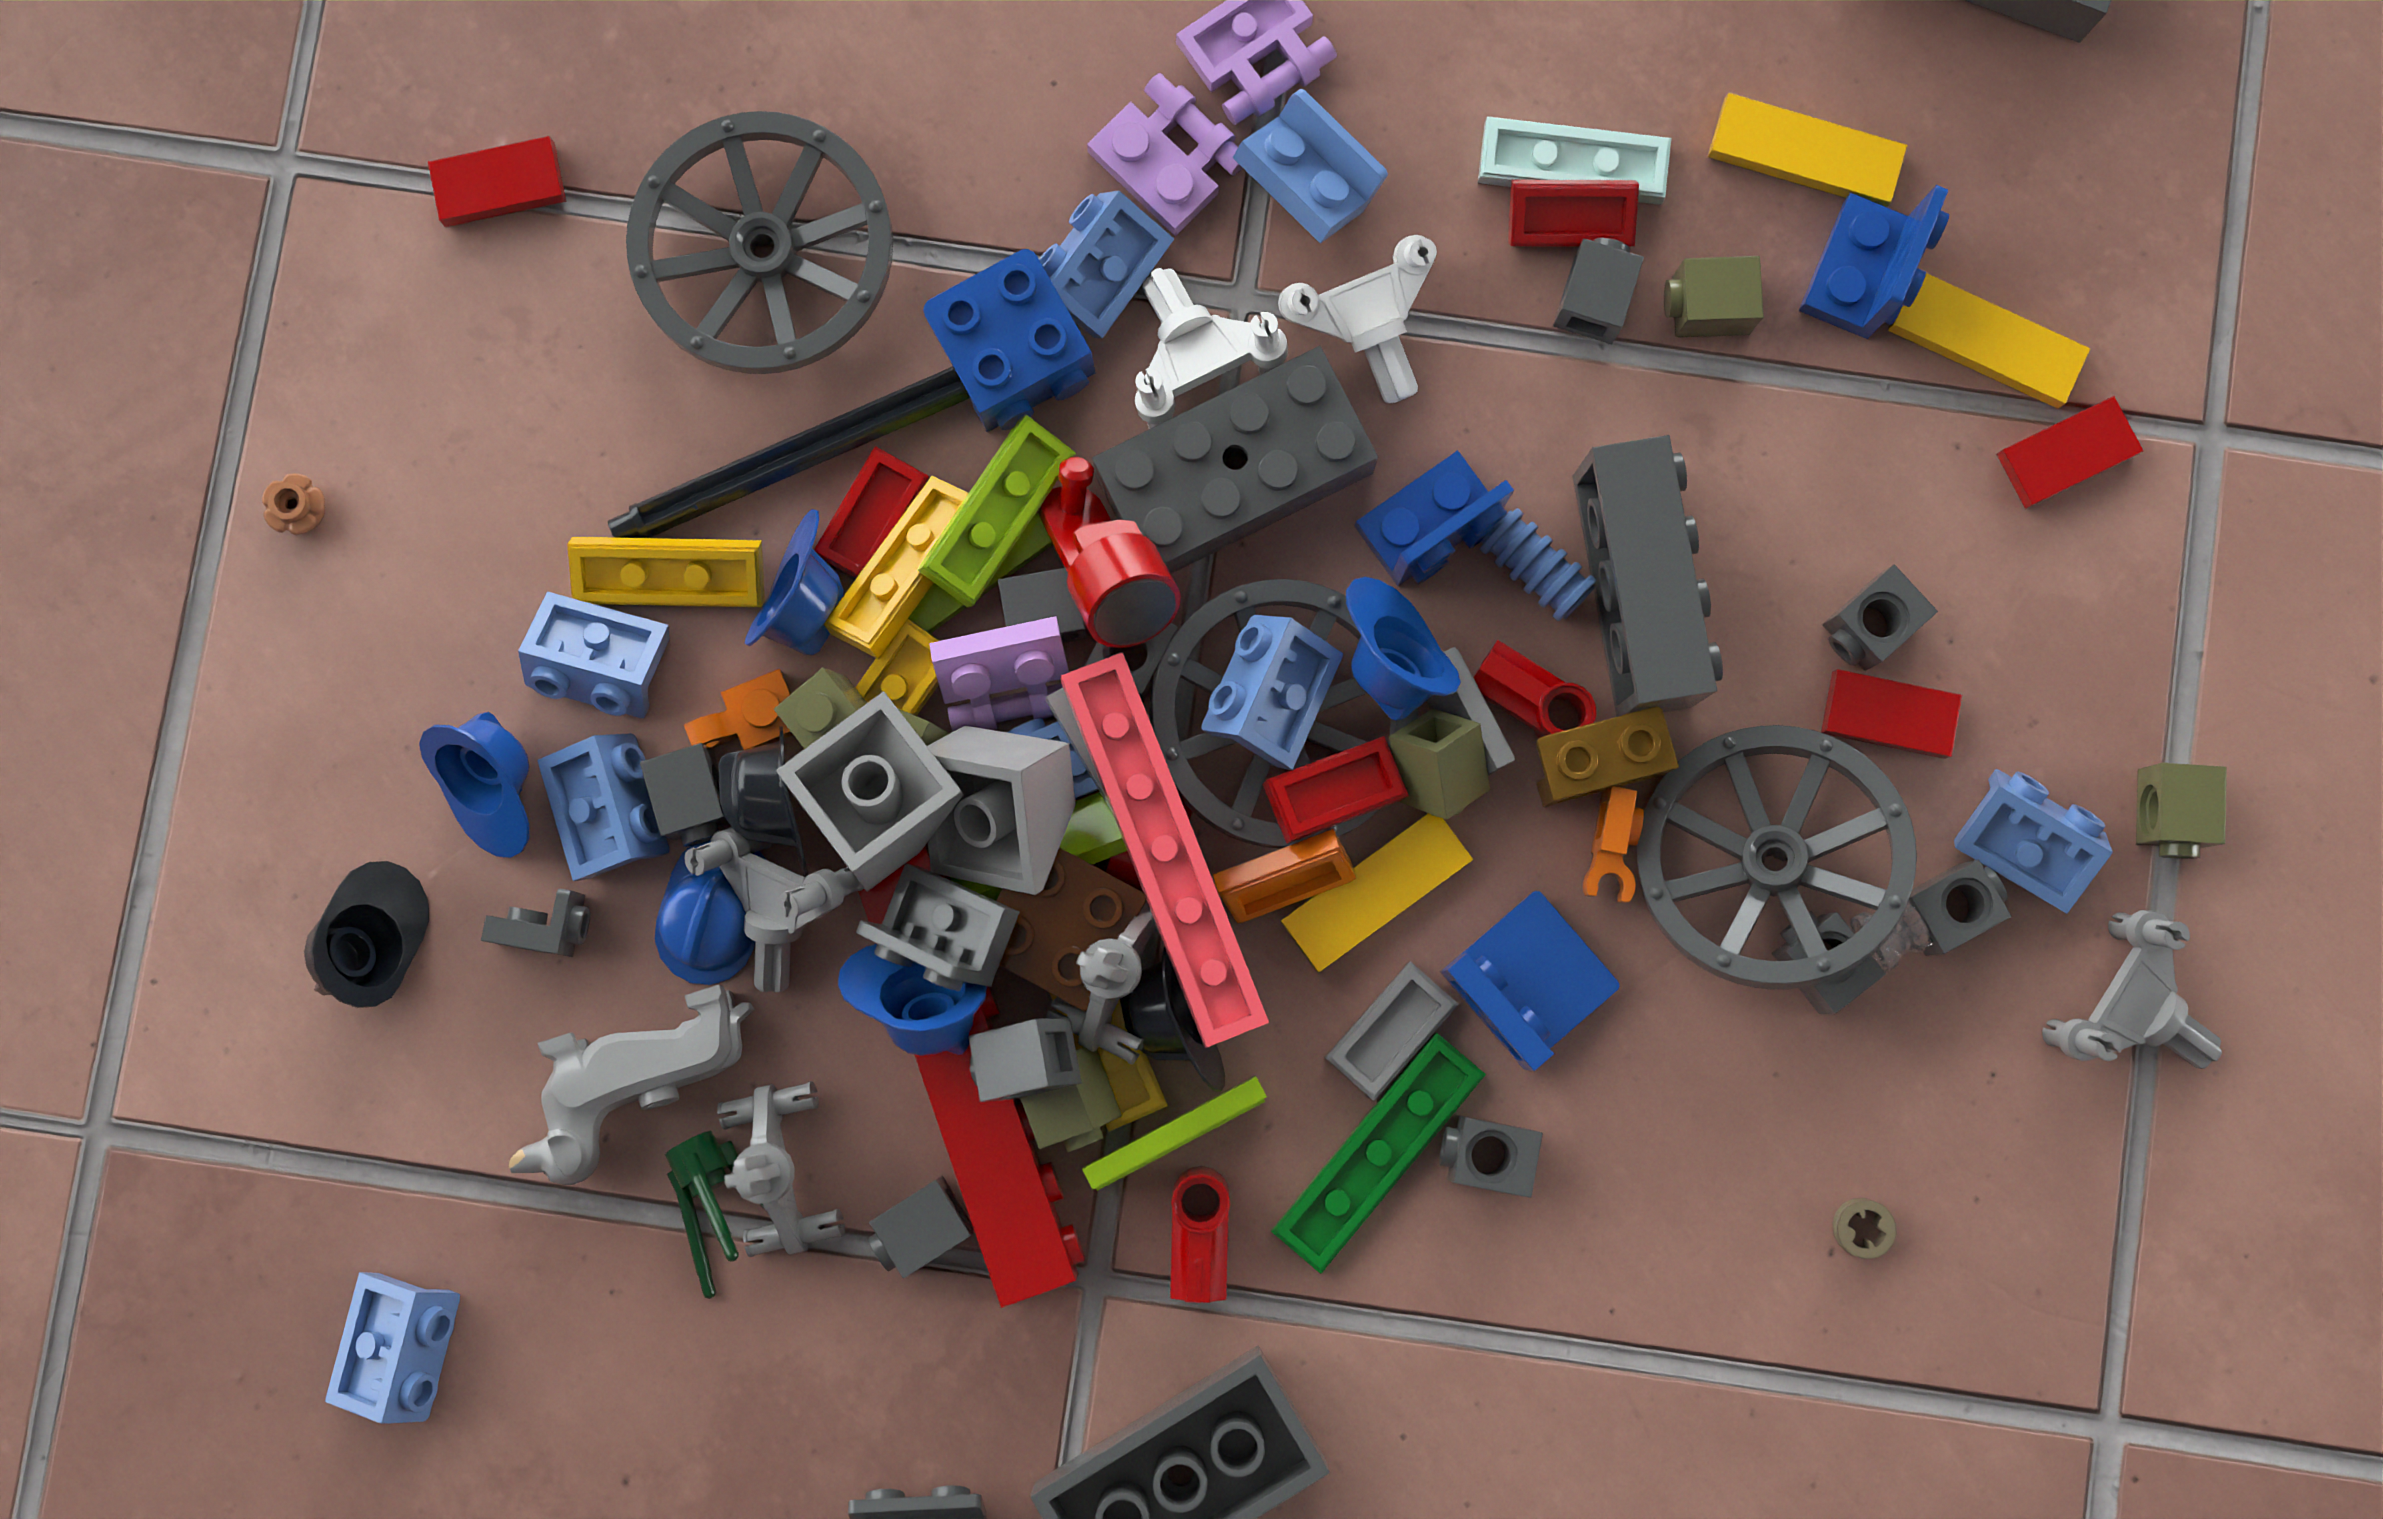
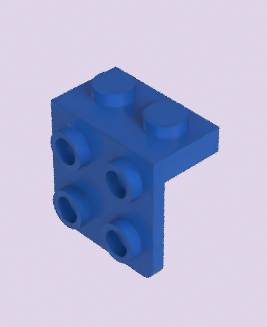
M1022 249L929 299L924 305L923 311L926 320L968 392L973 408L986 432L998 426L1003 431L1012 429L1019 418L1024 415L1031 417L1034 414L1033 407L1053 396L1058 401L1072 397L1083 390L1089 383L1088 377L1095 374L1093 356L1089 346L1040 260L1032 250Z

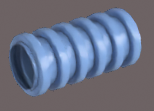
M1520 509L1510 510L1507 516L1494 526L1495 529L1483 538L1480 550L1484 554L1492 552L1497 557L1494 563L1499 568L1506 565L1511 569L1509 577L1513 581H1517L1519 578L1526 583L1523 590L1527 594L1535 591L1541 597L1538 604L1543 608L1549 604L1555 610L1553 617L1557 621H1560L1562 618L1566 620L1596 588L1594 584L1597 580L1592 575L1585 578L1580 574L1579 571L1582 569V566L1578 562H1574L1572 565L1564 559L1567 556V552L1562 548L1556 552L1550 546L1553 539L1548 535L1541 538L1536 533L1538 526L1534 522H1530L1527 525L1522 521L1521 518L1524 513Z

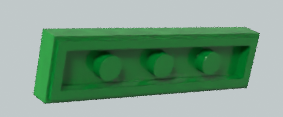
M1434 1033L1272 1227L1271 1232L1322 1274L1486 1074L1438 1033Z

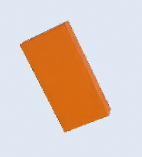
M1334 829L1213 874L1218 894L1237 923L1246 922L1356 879L1351 860Z

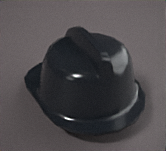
M779 726L778 742L727 753L721 757L719 761L720 804L725 819L734 831L746 839L795 847L803 875L806 878L808 876L806 860L788 789L785 782L776 772L778 768L785 764L783 726Z
M389 861L367 862L350 871L339 884L319 922L308 934L305 944V964L313 981L316 982L314 991L323 996L332 995L339 1002L355 1008L376 1007L392 998L401 985L406 971L424 939L429 923L428 898L420 881L407 868Z
M1164 946L1162 962L1143 969L1139 983L1134 990L1120 998L1125 1028L1128 1033L1144 1039L1143 1048L1140 1050L1142 1053L1155 1060L1191 1061L1202 1080L1212 1090L1220 1092L1225 1087V1071L1217 1044L1207 1048L1204 1047Z

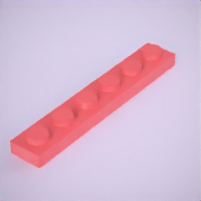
M1123 652L1061 675L1060 681L1204 1047H1210L1269 1023Z

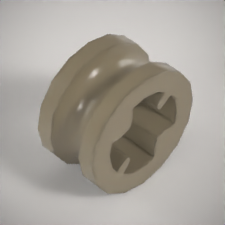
M1853 1198L1843 1203L1836 1211L1832 1222L1833 1234L1838 1244L1846 1252L1862 1259H1875L1886 1254L1893 1246L1897 1235L1896 1222L1891 1212L1882 1204L1867 1198ZM1865 1210H1870L1876 1214L1872 1224L1880 1230L1879 1235L1874 1242L1864 1238V1246H1857L1853 1243L1856 1232L1848 1226L1849 1221L1854 1214L1865 1218Z

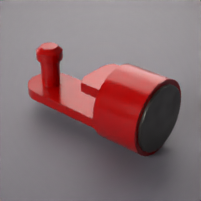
M1081 457L1065 459L1060 463L1058 479L1062 486L1050 491L1040 506V519L1068 573V590L1091 636L1098 643L1108 647L1124 648L1146 642L1161 633L1175 618L1181 602L1180 591L1155 544L1141 534L1137 524L1134 521L1121 519L1112 521L1100 498L1087 490V487L1093 482V465Z

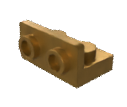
M1657 706L1543 736L1536 742L1545 775L1542 780L1536 783L1543 807L1596 794L1611 786L1622 787L1663 776L1679 768L1663 710Z

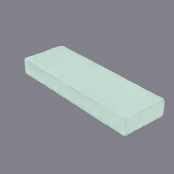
M1487 117L1484 124L1478 183L1511 187V180H1636L1639 183L1638 202L1661 205L1666 195L1671 138Z

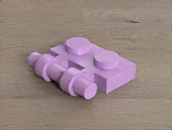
M1226 0L1176 34L1177 46L1210 92H1213L1231 79L1238 87L1240 92L1222 104L1226 116L1233 125H1237L1252 114L1260 117L1275 106V98L1298 83L1305 87L1320 76V68L1337 57L1332 43L1325 36L1307 48L1298 37V34L1310 27L1313 21V14L1303 0ZM1277 49L1285 59V62L1260 78L1251 65Z
M1158 73L1144 88V92L1159 105L1158 109L1147 118L1132 102L1128 103L1087 143L1088 153L1176 236L1218 195L1219 186L1206 172L1216 162L1232 176L1236 175L1243 167L1232 158L1238 149L1233 143L1236 138L1235 135L1222 123L1215 126L1194 106L1196 98L1183 85L1175 87L1161 73ZM1177 124L1199 144L1188 156L1166 136Z
M1056 616L929 643L932 663L944 703L948 704L966 699L971 701V703L947 708L952 732L965 725L996 730L998 729V722L1033 715L1034 720L1053 717V713L1045 700L1047 696L1063 688L1062 683L1047 686L1046 682L1060 680L1061 675L1069 673ZM1022 687L1027 688V691L991 698V694Z

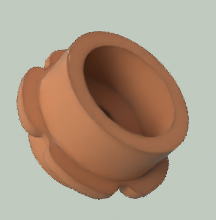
M299 473L287 474L280 482L272 481L266 487L262 496V503L266 506L264 519L277 532L288 530L294 535L304 534L318 526L325 513L323 492L318 487L312 486V480L309 477ZM290 499L297 500L298 504L295 509H288L287 503Z

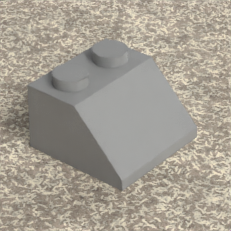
M884 691L776 770L866 891H869L920 853L963 796L957 784Z
M965 725L928 745L929 750L963 793L961 799L927 842L931 872L1032 895L1042 891L1076 805L1069 743Z

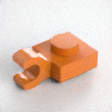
M779 668L720 692L727 708L726 711L709 714L684 724L692 746L703 743L711 749L738 737L744 750L779 741V726H783L784 739L792 736V732L774 711L776 706L791 695L783 672Z
M1611 786L1601 793L1591 854H1593L1592 863L1583 880L1585 896L1595 897L1598 892L1600 878L1608 874L1614 876L1619 882L1620 889L1617 902L1625 904L1629 903L1633 898L1636 888L1635 878L1631 870L1624 864L1623 855L1627 854L1628 845L1637 846L1642 831L1644 810L1635 807L1638 792L1636 790Z

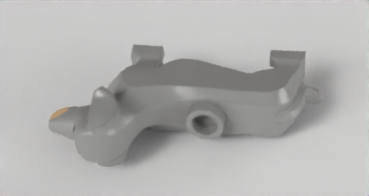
M718 984L685 995L687 1007L698 1011L699 1016L693 1020L682 1022L675 1030L614 1033L600 1037L590 1045L586 1038L577 1041L574 1033H568L537 1043L542 1056L554 1062L553 1072L542 1091L541 1098L549 1132L541 1141L521 1148L512 1156L509 1161L511 1173L544 1172L551 1182L562 1185H574L586 1180L598 1167L600 1158V1127L606 1115L618 1107L635 1101H639L641 1110L654 1109L679 1100L677 1088L715 1076L734 1065L741 1057L743 1047L740 1023L755 1010L750 1002H742L735 1007L733 993L730 990L725 991V988Z

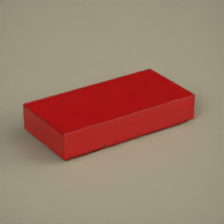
M550 136L428 161L438 218L445 227L567 202L556 146Z
M1511 180L1508 243L1510 246L1580 247L1583 239L1594 241L1596 238H1610L1620 241L1628 247H1635L1639 183L1636 180Z
M2112 396L2001 450L1996 455L2024 508L2027 509L2140 454L2144 450L2115 396Z
M875 446L818 541L814 551L829 566L855 580L930 477Z
M1837 669L1831 675L1821 733L1947 759L1952 757L1963 695Z
M1385 736L1269 778L1263 783L1286 844L1394 804L1409 796Z

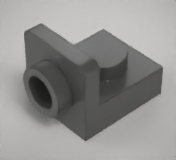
M559 888L556 893L550 926H546L548 913L509 906L507 919L486 915L481 941L573 957L575 945H582L589 929L590 909L583 906L585 895Z

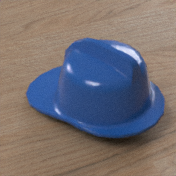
M811 509L795 530L780 563L769 596L746 635L744 644L747 646L753 645L764 636L804 655L812 656L820 651L829 637L830 633L825 628L824 623L842 599L843 587L838 574L812 549L819 524V511Z
M1369 577L1354 579L1346 590V605L1354 624L1361 634L1351 663L1352 674L1359 686L1376 701L1390 719L1395 721L1406 718L1415 708L1421 706L1432 695L1447 696L1455 693L1461 683L1459 673L1450 659L1441 650L1424 619L1413 604L1397 589L1381 580Z
M490 712L477 714L458 728L450 725H434L425 730L419 742L422 759L438 782L455 818L466 835L481 849L498 857L511 858L524 851L529 841V821L519 794L529 772V761L521 743L509 731L504 729Z
M711 841L690 846L682 852L672 870L660 905L655 928V943L659 956L669 970L689 983L712 985L732 978L745 967L756 941L747 937L744 932L746 912L720 867L706 871L699 876L695 875L696 872L694 874L690 873L686 867L684 858L686 851L708 844ZM760 851L752 853L767 860Z
M877 944L866 946L847 959L840 969L838 987L844 1000L856 1010L883 1023L897 1047L909 1054L915 1055L938 1054L943 1051L960 1055L968 1049L969 1032L973 1026L974 1013L985 1000L987 986L964 982L961 991L939 986L923 978L926 967L913 961L911 967H906L875 955L874 951Z

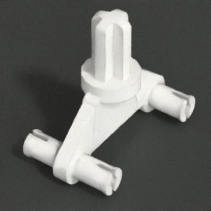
M1412 235L1405 237L1395 247L1392 265L1319 295L1308 284H1291L1279 296V311L1285 319L1292 323L1342 339L1346 343L1351 342L1355 353L1364 350L1383 400L1387 404L1404 400L1418 391V385L1398 335L1407 332L1403 321L1408 317V311L1434 263L1437 254L1436 246L1424 236Z
M1157 268L1151 272L1150 277L1144 280L1143 291L1162 323L1158 329L1160 342L1158 343V349L1149 368L1145 369V376L1141 371L1136 376L1135 381L1138 389L1135 396L1138 415L1142 420L1148 422L1149 429L1173 418L1172 415L1175 412L1176 406L1174 397L1250 360L1259 366V374L1261 375L1283 364L1288 356L1286 336L1278 329V321L1273 314L1261 312V324L1257 315L1252 318L1251 323L1221 318L1218 315L1211 316L1205 306L1193 304L1176 272L1171 268L1165 270Z

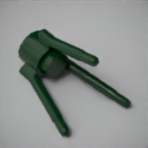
M710 1130L678 1144L665 1153L672 1169L667 1176L677 1195L696 1273L699 1277L702 1293L707 1299L713 1298L716 1290L693 1198H700L726 1259L733 1262L739 1257L738 1250L731 1237L732 1234L713 1193L714 1189L725 1184L726 1173L724 1169L729 1168L733 1173L734 1160L739 1155L731 1140L719 1145L713 1132Z

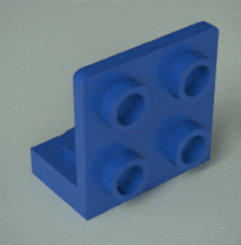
M1935 185L1909 216L1850 192L1842 204L1799 311L1865 339H1868L1883 323L1892 325L1902 306L1910 307L1923 284L1926 271L1917 267L1926 248L1931 250L1935 248L1947 225L1949 213L1941 211L1948 189Z
M1457 450L1358 519L1354 527L1397 586L1411 577L1419 585L1449 563L1447 558L1456 551L1454 547L1464 541L1470 549L1479 544L1488 533L1495 529L1494 526L1508 514L1504 507L1514 489L1505 480L1488 492Z
M1534 891L1440 971L1524 1070L1535 1071L1554 1055L1550 1048L1620 987L1617 979L1540 891Z

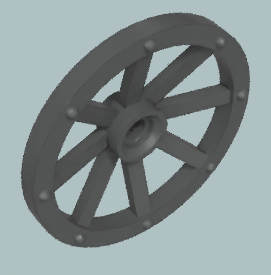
M754 111L727 115L704 123L680 137L659 156L644 176L634 197L627 223L626 249L629 271L635 290L647 312L669 339L687 353L712 366L747 374H771L795 370L827 357L847 343L864 326L876 309L889 279L893 258V231L889 210L874 174L862 157L848 143L827 128L810 120L779 112ZM771 140L804 147L772 214L763 211L743 142ZM722 148L725 149L744 213V217L738 222L675 185L681 176L695 163ZM823 158L827 159L851 182L862 203L789 231L788 229ZM663 203H667L729 241V247L654 260V231ZM868 225V253L858 284L796 255L797 251ZM771 242L774 243L775 248L770 256L766 258L756 257L754 250L757 246L762 247L770 245ZM740 268L696 329L682 319L670 306L659 282ZM789 274L846 301V304L827 323L797 339L782 277ZM756 283H763L778 345L752 347L729 344L717 340Z
M1270 579L1241 585L1218 595L1193 613L1180 627L1167 646L1154 675L1149 715L1150 723L1178 794L1185 805L1204 822L1229 837L1261 847L1282 849L1334 829L1339 837L1366 822L1380 809L1286 844L1278 823L1266 822L1251 817L1271 763L1253 753L1231 808L1216 798L1203 785L1187 760L1238 742L1230 738L1211 736L1207 732L1180 741L1175 719V700L1179 678L1210 694L1221 683L1222 675L1189 658V655L1198 641L1209 630L1228 617L1234 615L1239 632H1241L1247 625L1250 617L1256 615L1255 608L1279 605L1293 606L1317 612L1309 630L1325 641L1335 622L1350 631L1358 640L1360 639L1361 634L1349 613L1345 595L1325 586L1307 581ZM1355 678L1329 687L1319 712L1368 693L1359 686ZM1415 708L1402 720L1395 721L1391 719L1390 735L1417 719L1418 709ZM1314 721L1306 741L1337 753L1367 742ZM1389 739V741H1388V746H1389L1390 751H1391V745H1390V739ZM1304 747L1293 770L1311 763Z
M1768 725L1743 728L1720 735L1693 749L1678 761L1679 768L1667 773L1659 782L1644 811L1642 831L1637 844L1638 873L1641 889L1649 911L1662 933L1677 950L1702 969L1730 982L1753 988L1779 990L1810 987L1840 977L1860 966L1886 943L1897 928L1910 900L1916 875L1917 850L1914 829L1906 805L1895 786L1874 762L1852 746L1830 735L1795 726ZM1762 754H1784L1809 759L1781 825H1770L1745 757ZM1725 764L1751 835L1747 839L1679 804V800L1703 776ZM1829 767L1841 773L1858 786L1876 808L1806 840H1803L1799 835ZM1667 822L1734 856L1742 862L1665 882L1662 874L1660 854ZM1886 829L1891 848L1892 862L1891 877L1887 890L1808 865L1813 860ZM1772 855L1783 862L1787 861V865L1780 871H1771L1763 863L1767 856ZM1744 884H1749L1751 887L1720 946L1714 944L1693 928L1674 904V902ZM1801 885L1874 909L1876 912L1855 935L1827 951L1797 888ZM1770 896L1778 897L1806 958L1791 961H1767L1740 955Z

